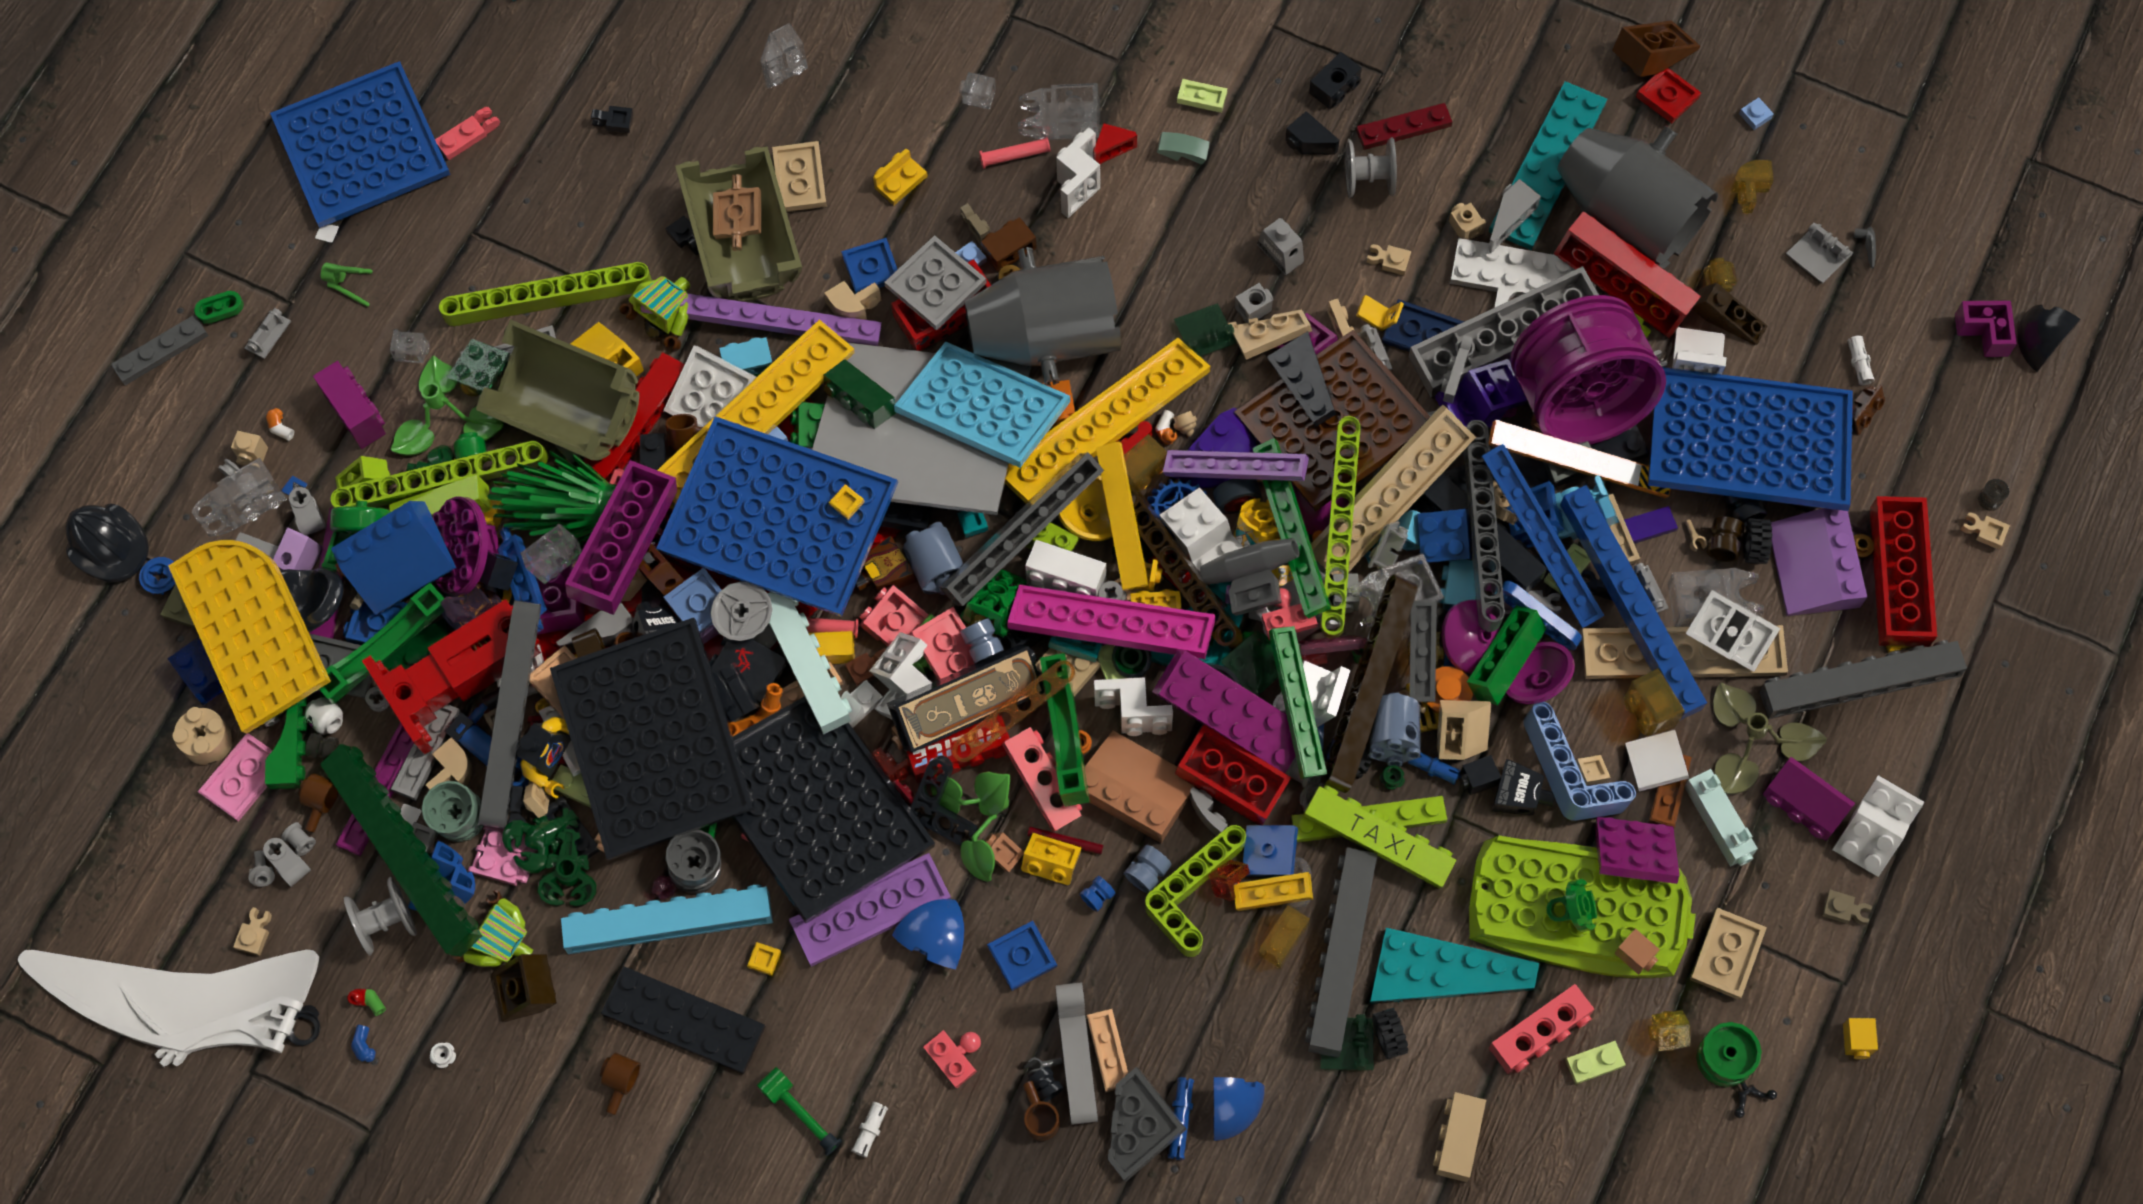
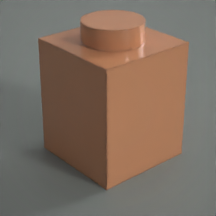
M1635 928L1614 954L1639 975L1643 969L1649 971L1656 964L1658 959L1655 956L1660 949Z

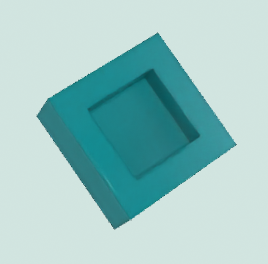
M970 511L957 513L965 538L989 530L983 513Z

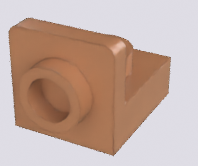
M1003 832L991 833L984 839L994 852L995 863L1005 872H1010L1024 855V851Z

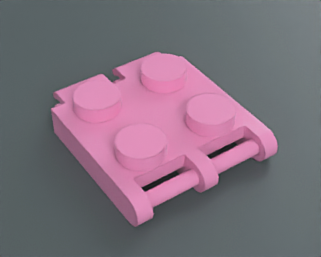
M484 826L483 838L480 845H477L475 849L477 851L473 865L469 866L467 872L472 871L474 875L517 886L518 882L527 883L529 873L522 871L516 865L513 858L516 855L519 859L526 861L527 857L521 856V852H538L525 845L526 834H523L522 842L518 849L514 846L515 839L511 841L513 852L510 853L504 847L502 841L504 829Z

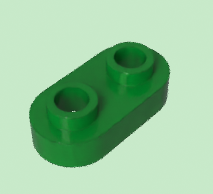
M226 291L200 300L195 305L194 312L202 323L210 324L239 314L244 307V302L237 292Z

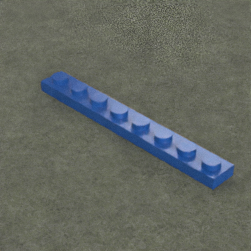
M1504 443L1482 455L1483 461L1581 628L1603 617L1602 610Z

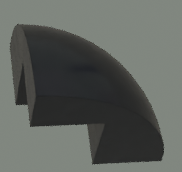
M2042 304L2031 307L2023 316L2018 328L2019 348L2031 368L2038 372L2081 319L2069 311L2056 306L2051 310L2044 309Z

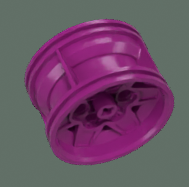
M1593 295L1580 297L1548 310L1535 319L1521 333L1511 352V368L1542 433L1577 445L1588 441L1589 444L1602 442L1632 428L1655 408L1666 387L1665 371L1646 339L1632 308L1625 301L1612 296Z

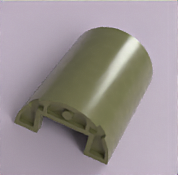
M768 146L762 148L754 147L745 151V164L741 165L733 164L726 168L709 169L700 173L699 161H687L675 166L707 285L713 296L716 298H722L723 296L727 297L728 300L741 302L759 300L784 290V284L789 281L793 283L799 277L802 265ZM734 174L735 176L736 174L742 176V187H759L761 190V234L742 237L741 251L732 250V238L715 239L713 236V193L732 188V175Z
M510 319L508 326L504 330L502 342L514 346L513 352L509 356L508 365L500 379L498 391L484 387L483 392L478 398L476 410L588 459L600 460L610 455L609 450L613 446L619 447L627 436L637 413L639 391L635 390V384L638 383L636 375L632 370Z

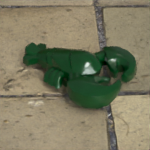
M565 808L563 809L562 817L549 821L546 815L540 818H533L532 822L536 824L534 826L522 820H513L506 825L503 831L502 841L504 847L512 853L511 841L515 839L514 846L518 849L522 842L523 832L526 833L525 845L537 850L538 853L521 852V856L527 857L526 861L519 859L516 855L513 858L516 865L522 871L529 874L539 873L546 868L549 846H551L553 853H557L563 844V840L558 837L559 832H564L568 826L576 828L579 825L577 822L578 817L573 810Z
M565 829L564 832H559L558 837L563 840L559 855L549 854L546 868L555 867V870L544 875L539 880L537 892L540 898L547 904L563 905L565 901L559 900L554 896L555 893H558L561 897L565 896L563 890L555 881L558 880L563 886L568 888L580 881L581 884L572 891L571 897H575L576 894H581V897L570 901V905H586L596 895L597 884L592 877L581 870V868L589 869V861L587 855L578 856L575 841L581 838L580 833L575 832L574 829Z

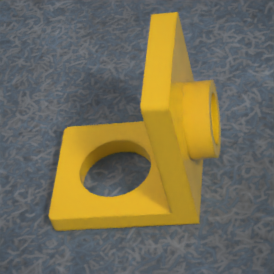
M1365 295L1361 300L1356 316L1383 331L1397 323L1404 303L1399 302L1387 308Z

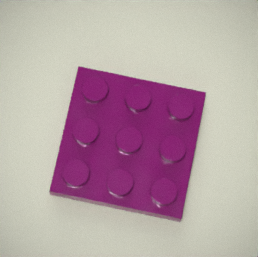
M1610 817L1596 818L1595 831L1599 874L1678 883L1680 875L1674 828L1672 826L1619 820Z

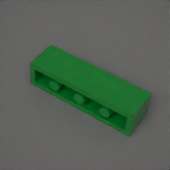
M1518 605L1515 606L1467 680L1477 700L1491 702V704L1498 706L1547 629L1537 610Z

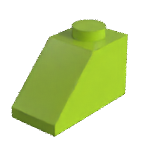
M360 456L335 477L337 489L390 476L385 459ZM369 490L365 494L373 493V490Z

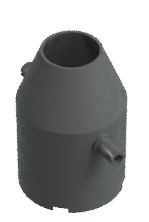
M1666 125L1654 143L1651 142L1650 144L1645 140L1592 128L1585 129L1569 146L1560 160L1557 171L1582 212L1584 211L1589 216L1594 217L1600 224L1613 231L1618 237L1633 245L1636 250L1665 269L1671 264L1668 259L1673 254L1679 256L1700 230L1712 211L1709 205L1711 201H1717L1718 193L1665 155V150L1675 136L1678 135V133L1672 131Z
M1026 247V257L1024 248L1018 250L1021 270L1011 272L965 301V311L974 355L1028 367L1039 365L1042 368L1044 385L1051 386L1050 376L1052 377L1053 385L1059 383L1056 362L1121 351L1120 327H1115L1113 317L1114 314H1118L1108 263L1107 261L1103 262V259H1105L1104 255L1036 267L1033 249Z

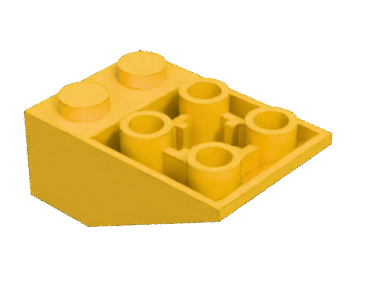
M600 322L570 343L573 346L632 370L636 377L644 371L640 358L632 349Z

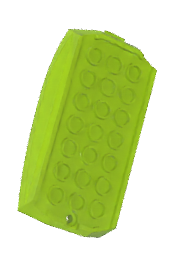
M1498 835L1483 842L1476 859L1469 905V939L1504 952L1569 969L1624 978H1664L1675 975L1687 947V939H1693L1696 914L1691 913L1692 897L1686 877L1680 868L1677 884L1599 874L1598 853L1595 847L1524 840ZM1580 878L1587 882L1584 886L1586 891L1592 890L1597 908V918L1592 919V923L1596 927L1585 932L1578 931L1573 925L1572 920H1551L1546 911V907L1552 899L1566 896L1568 882ZM1485 885L1488 889L1484 890L1482 886ZM1561 902L1557 903L1554 907V912L1558 917H1562L1566 912V908ZM1635 928L1660 949L1655 956L1658 959L1656 964L1649 971L1643 969L1639 975L1614 954Z

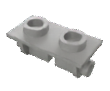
M276 308L272 311L269 310L268 315L244 348L265 359L291 320L281 316L282 312Z
M1369 324L1363 325L1361 332L1357 333L1358 336L1389 370H1392L1393 368L1376 328L1370 327Z
M1399 521L1387 524L1380 533L1381 540L1378 546L1374 547L1370 553L1369 558L1371 561L1368 565L1369 568L1379 566L1378 570L1384 574L1392 570L1399 555L1391 550L1394 548L1397 551H1401L1408 538V530L1399 526Z
M1643 563L1635 565L1634 572L1657 613L1669 609L1649 566H1644Z

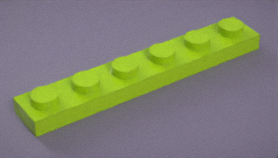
M1443 796L1360 807L1367 812L1374 810L1384 816L1383 820L1391 825L1393 822H1396L1405 828L1447 822ZM1303 814L1292 815L1291 817L1292 825L1298 828L1297 842L1342 837L1308 819Z

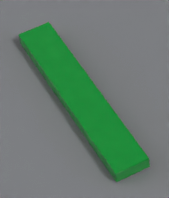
M1295 626L1271 629L1268 632L1300 779L1324 776L1327 774Z

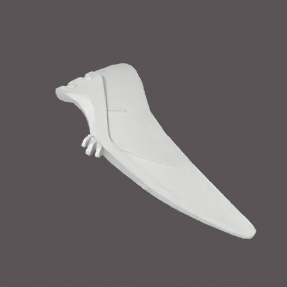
M24 950L19 955L18 962L43 988L76 1012L109 1030L135 1041L161 1048L155 1053V1056L162 1058L160 1064L165 1067L171 1062L175 1066H179L188 1054L218 1046L245 1045L282 1053L285 1047L283 1042L286 1036H290L296 1022L294 1018L297 1012L301 1011L303 1002H305L315 977L319 956L313 950H302L213 974L169 972L37 950Z

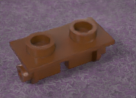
M1879 385L1877 389L1873 386L1864 388L1855 400V404L1861 407L1852 405V426L1856 428L1857 435H1860L1863 429L1870 425L1872 417L1877 410L1882 409L1885 403L1882 385Z

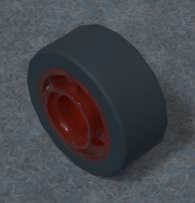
M1230 479L1219 484L1213 491L1216 506L1223 514L1238 513L1242 505L1247 501L1262 499L1256 479Z

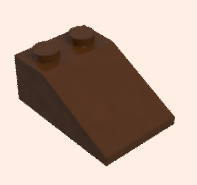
M1671 20L1622 27L1612 51L1619 56L1622 62L1630 66L1636 75L1645 77L1658 74L1698 51L1700 45Z

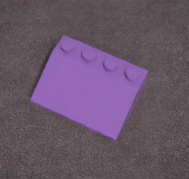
M1821 508L1771 522V547L1787 616L1855 609L1862 606L1867 598V593L1848 511Z

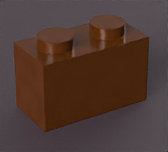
M1020 217L1014 221H1008L1000 230L987 234L981 241L982 253L998 273L1004 266L1011 265L1019 260L1018 250L1024 248L1026 256V247H1030L1033 250L1037 249L1035 235Z

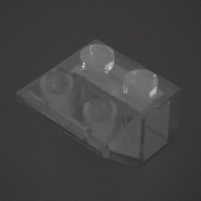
M790 23L769 33L760 60L767 88L780 85L784 80L793 75H799L808 68L803 42Z

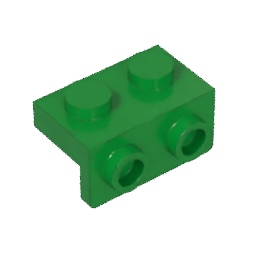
M802 402L791 412L790 424L794 425V432H791L790 436L791 443L803 447H813L825 404Z

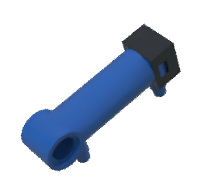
M481 703L469 717L460 712L444 732L487 766L492 737L477 724L488 709L484 703ZM517 757L515 774L518 771H522V760ZM522 774L519 781L513 782V786H523L525 790L530 780Z

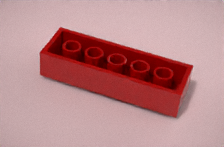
M1584 211L1568 229L1553 253L1575 270L1583 267L1592 283L1610 296L1625 301L1635 314L1668 338L1672 336L1701 297L1692 288L1676 279L1673 274L1665 271L1652 259L1647 258L1636 250L1633 245L1625 242L1613 231L1607 229Z
M1877 496L1870 507L1872 541L1874 544L1873 563L1879 646L1916 647L1923 645L1924 647H1930L1937 638L1927 498Z

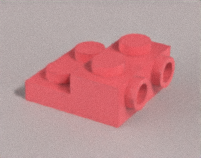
M892 585L888 589L883 587L874 598L878 601L874 607L868 606L859 616L862 619L859 626L877 641L881 640L885 645L889 646L900 632L911 635L910 632L920 627L929 614Z

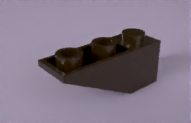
M1717 282L1698 290L1697 294L1701 297L1692 308L1707 322L1754 345H1758L1768 327L1763 321Z

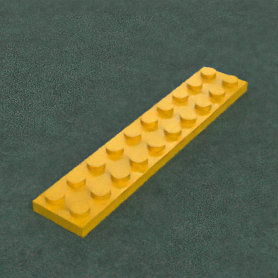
M819 319L722 409L716 417L769 434L824 382L823 374L844 359L848 360L855 353V349ZM713 419L657 470L676 477L677 493L671 503L674 506L677 503Z
M1176 338L1047 432L1021 468L1009 463L1005 484L1027 504L1079 453L1089 452L1093 458L1097 456L1096 447L1114 443L1139 425L1140 422L1146 420L1210 372V365L1182 340Z

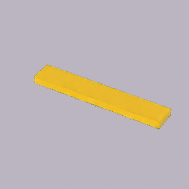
M1118 441L1096 447L1099 465L1104 470L1101 473L1122 589L1128 591L1148 586L1122 443Z

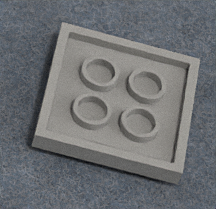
M934 235L884 283L888 290L934 329L938 330L987 281L983 275Z

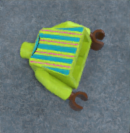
M659 277L656 280L640 283L629 298V304L625 303L620 306V312L626 314L629 310V313L626 315V318L629 320L635 319L638 312L667 334L671 331L672 335L665 338L664 345L669 347L670 342L674 340L673 351H678L681 348V341L678 337L682 336L688 321V303L686 302L681 307L680 304L685 298H688L686 291L691 287L690 283L684 277H680L675 283L666 277ZM641 305L653 314L641 312Z
M498 890L493 891L497 896L496 900L490 901L486 898L491 909L478 928L483 936L462 957L451 955V958L457 962H467L479 967H498L502 963H508L512 955L517 957L521 954H532L533 949L521 942L527 931L524 929L525 921L519 908L503 898Z

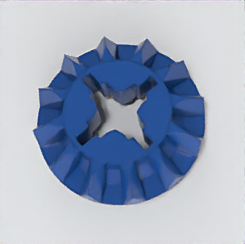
M156 557L145 563L139 574L142 587L153 595H163L164 592L173 590V586L176 583L168 565L174 561L166 557ZM163 572L167 578L160 579L157 582L158 580L153 575H160Z

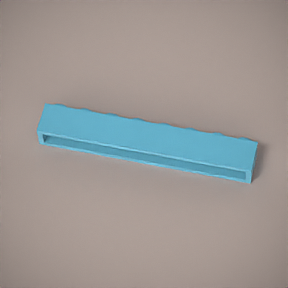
M751 885L747 887V890L741 891L725 889L721 894L715 895L700 893L695 898L689 899L682 896L674 897L669 902L663 903L653 900L637 907L627 904L620 906L617 910L610 911L607 908H600L594 910V913L591 914L574 912L568 914V917L561 918L563 945L568 954L773 923L770 894L767 887H762V885Z

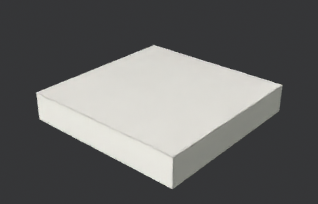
M1675 730L1625 743L1639 791L1689 779Z

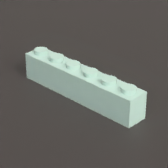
M773 592L767 593L771 599L773 609L769 624L823 734L850 722L848 713L852 712V709L846 698L841 700L838 691L842 689L836 677H830L827 670L831 667L825 655H819L817 648L820 647L814 633L809 635L806 627L810 626L805 614L803 612L799 614L795 607L799 605L798 601Z

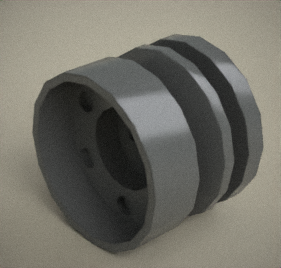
M695 830L676 836L669 843L666 851L667 870L671 882L677 889L686 893L698 894L708 891L716 884L721 875V854L718 843L710 834L702 830ZM697 862L699 863L698 868L696 866L690 868V863L693 865H695Z

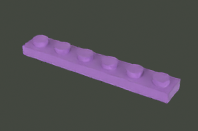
M1168 450L1163 473L1169 477L1304 481L1309 458L1306 454Z

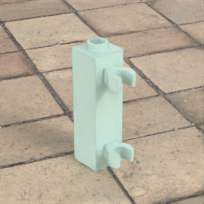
M1710 769L1689 779L1684 788L1730 867L1737 863L1742 866L1754 859L1752 856L1758 848L1752 839L1753 836L1748 828H1745L1721 787V782L1717 775H1714Z

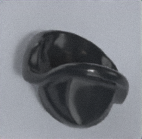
M106 504L103 507L86 505L70 512L65 526L68 541L66 553L69 560L85 574L105 582L127 580L142 568L148 557V540L139 522L126 509L116 504Z
M328 568L281 570L308 632L327 622L336 612L343 597V582L340 576Z

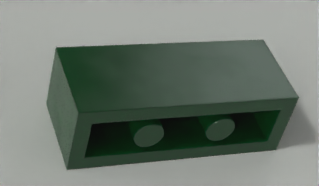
M846 359L823 374L824 390L827 395L838 400L846 410H851L863 423H867L876 429L896 414L894 409L895 397Z

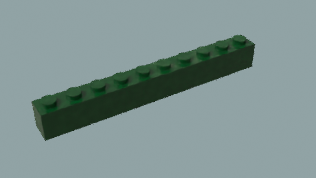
M340 744L320 765L445 953L462 957L483 936L477 928V921L468 915L464 909V902L454 894L451 889V883L441 875L438 870L439 865L429 857L424 843L416 838L413 833L414 828L409 822L404 820L400 814V807L389 798L387 788L379 783L375 777V770L367 765L363 759L364 754L355 746L351 747Z

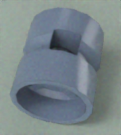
M990 618L960 631L965 644L972 646L969 652L974 664L1004 651L1000 640L992 636L995 629Z
M1145 845L1137 855L1138 862H1132L1125 870L1124 876L1135 887L1149 894L1159 883L1157 877H1163L1172 864L1160 851L1150 845Z

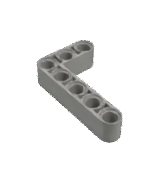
M1082 982L1056 985L1071 1125L1098 1122Z

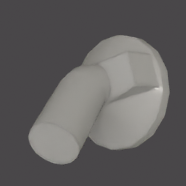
M255 851V868L249 870V881L257 887L268 886L274 881V870L272 867L266 866L264 852Z

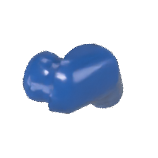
M357 1025L351 1049L359 1061L372 1062L376 1052L374 1049L369 1048L366 1043L370 1028Z

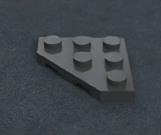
M1135 1067L1116 1084L1115 1090L1116 1103L1112 1117V1140L1108 1160L1124 1181H1128L1187 1130L1138 1067Z

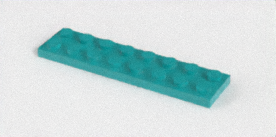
M1564 82L1512 183L1514 185L1520 179L1539 194L1541 198L1538 208L1506 240L1532 251L1565 186V182L1557 171L1560 160L1580 133L1587 128L1594 129L1607 103V98L1569 82ZM1498 212L1489 227L1488 232L1490 233L1493 232Z

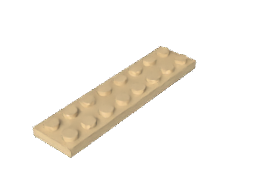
M1444 405L1425 422L1355 497L1349 571L1378 542L1384 526L1396 522L1476 438ZM1338 522L1334 525V529L1340 533L1348 529L1344 522ZM1330 524L1311 543L1316 561L1325 569ZM1340 546L1332 549V553L1336 557H1342L1346 553L1345 549ZM1333 571L1331 575L1342 573L1340 571Z
M1783 625L1777 626L1781 629L1754 672L1687 635L1686 632L1689 627H1665L1693 677L1786 676L1788 673ZM1628 628L1582 629L1585 679L1655 678Z

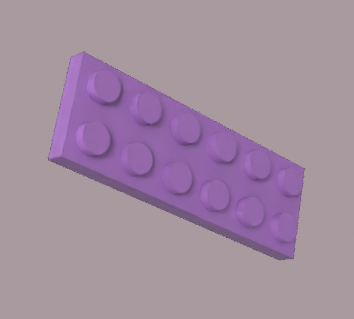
M927 853L906 863L808 923H805L800 915L790 918L789 921L812 967L898 926L902 919L915 908L930 901L951 899V896L930 854Z

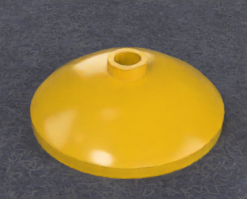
M1099 475L1058 514L1062 524L1071 533L1090 541H1103L1113 537L1102 478Z

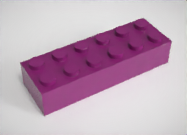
M629 461L565 583L568 598L609 614H615L677 493L676 477L637 462Z
M1177 650L1152 693L1283 773H1286L1295 758L1287 715L1186 650Z

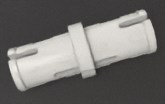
M1862 336L1851 337V339L1847 340L1852 354L1851 364L1853 367L1855 366L1859 385H1869L1875 381L1870 366V355H1867Z
M872 1102L865 1122L860 1124L859 1129L861 1131L851 1150L853 1153L857 1152V1155L867 1158L875 1136L880 1134L879 1127L888 1110L886 1106Z

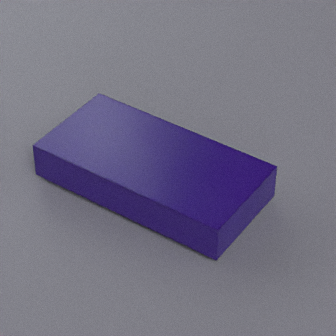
M1669 506L1624 519L1634 544L1677 531L1678 529Z

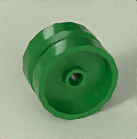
M1727 1022L1720 1023L1708 1032L1698 1046L1696 1059L1699 1070L1707 1080L1718 1086L1732 1087L1744 1082L1754 1073L1760 1064L1762 1050L1760 1042L1752 1030L1743 1024Z

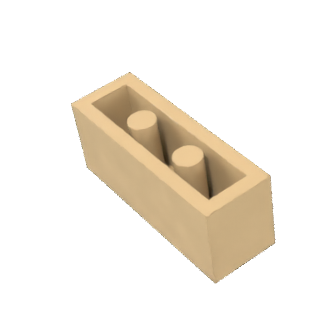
M1457 1092L1454 1093L1452 1099L1447 1098L1444 1114L1448 1115L1447 1124L1441 1125L1438 1138L1443 1143L1441 1151L1436 1150L1433 1166L1437 1167L1436 1175L1468 1182L1470 1179L1486 1104L1485 1099Z

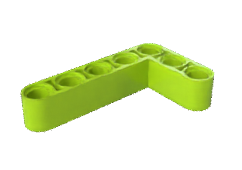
M1231 825L1146 896L1145 910L1147 915L1178 950L1187 957H1195L1201 952L1203 937L1177 905L1244 849L1246 833L1240 826ZM1235 835L1241 841L1238 844H1231L1227 839ZM1216 851L1222 857L1219 860H1212L1208 854ZM1196 867L1203 873L1195 877L1189 873V870ZM1173 884H1180L1183 890L1179 893H1174L1169 887ZM1154 900H1160L1164 906L1160 909H1154L1150 906V903ZM1170 919H1177L1181 925L1177 928H1170L1167 922ZM1187 938H1194L1198 944L1190 948L1184 944V941Z

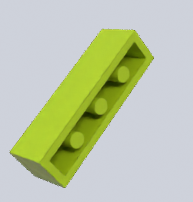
M476 474L436 489L401 499L398 502L389 504L392 512L408 501H423L433 517V514L440 510L446 500L461 496L473 499L484 513L491 510L490 499H488V494H490L489 486Z

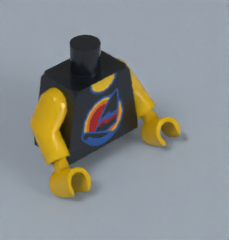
M552 717L543 723L532 724L528 733L521 738L520 747L516 752V756L522 760L521 769L524 777L540 788L544 786L545 792L554 798H558L553 793L554 788L558 786L564 789V786L554 780L548 781V777H551L571 741L566 721L560 717Z

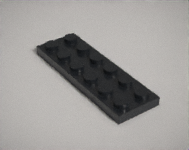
M623 966L601 1012L602 1016L741 1074L745 1073L766 1027L765 1024Z

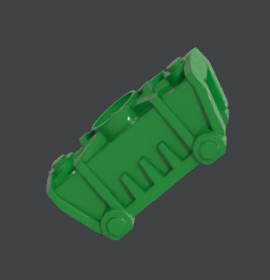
M1000 570L967 603L965 610L960 615L961 620L971 625L977 614L992 620L995 619V632L993 634L1004 638L1009 630L1007 622L1019 585H1026L1027 580L1011 572ZM997 604L1001 608L999 612L993 610V607Z

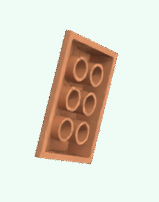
M1114 730L1085 766L1090 803L1161 844L1189 800L1190 790L1196 787L1175 775L1177 766Z

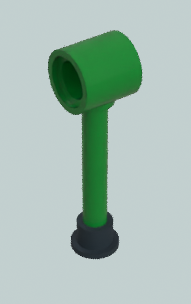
M777 1067L756 1085L773 1104L782 1100L821 1141L820 1145L825 1149L826 1156L831 1154L841 1144V1139L837 1140L832 1133L828 1134L789 1093V1090L794 1085Z

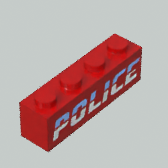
M998 716L974 724L915 752L906 751L916 782L919 783L923 778L927 765L935 757L946 756L949 758L953 765L952 774H955L962 767L968 765L974 767L981 765L988 758L1006 756L1007 753L1002 744L1010 739L1002 716ZM941 764L937 765L939 769L934 777H937L939 774L943 772Z

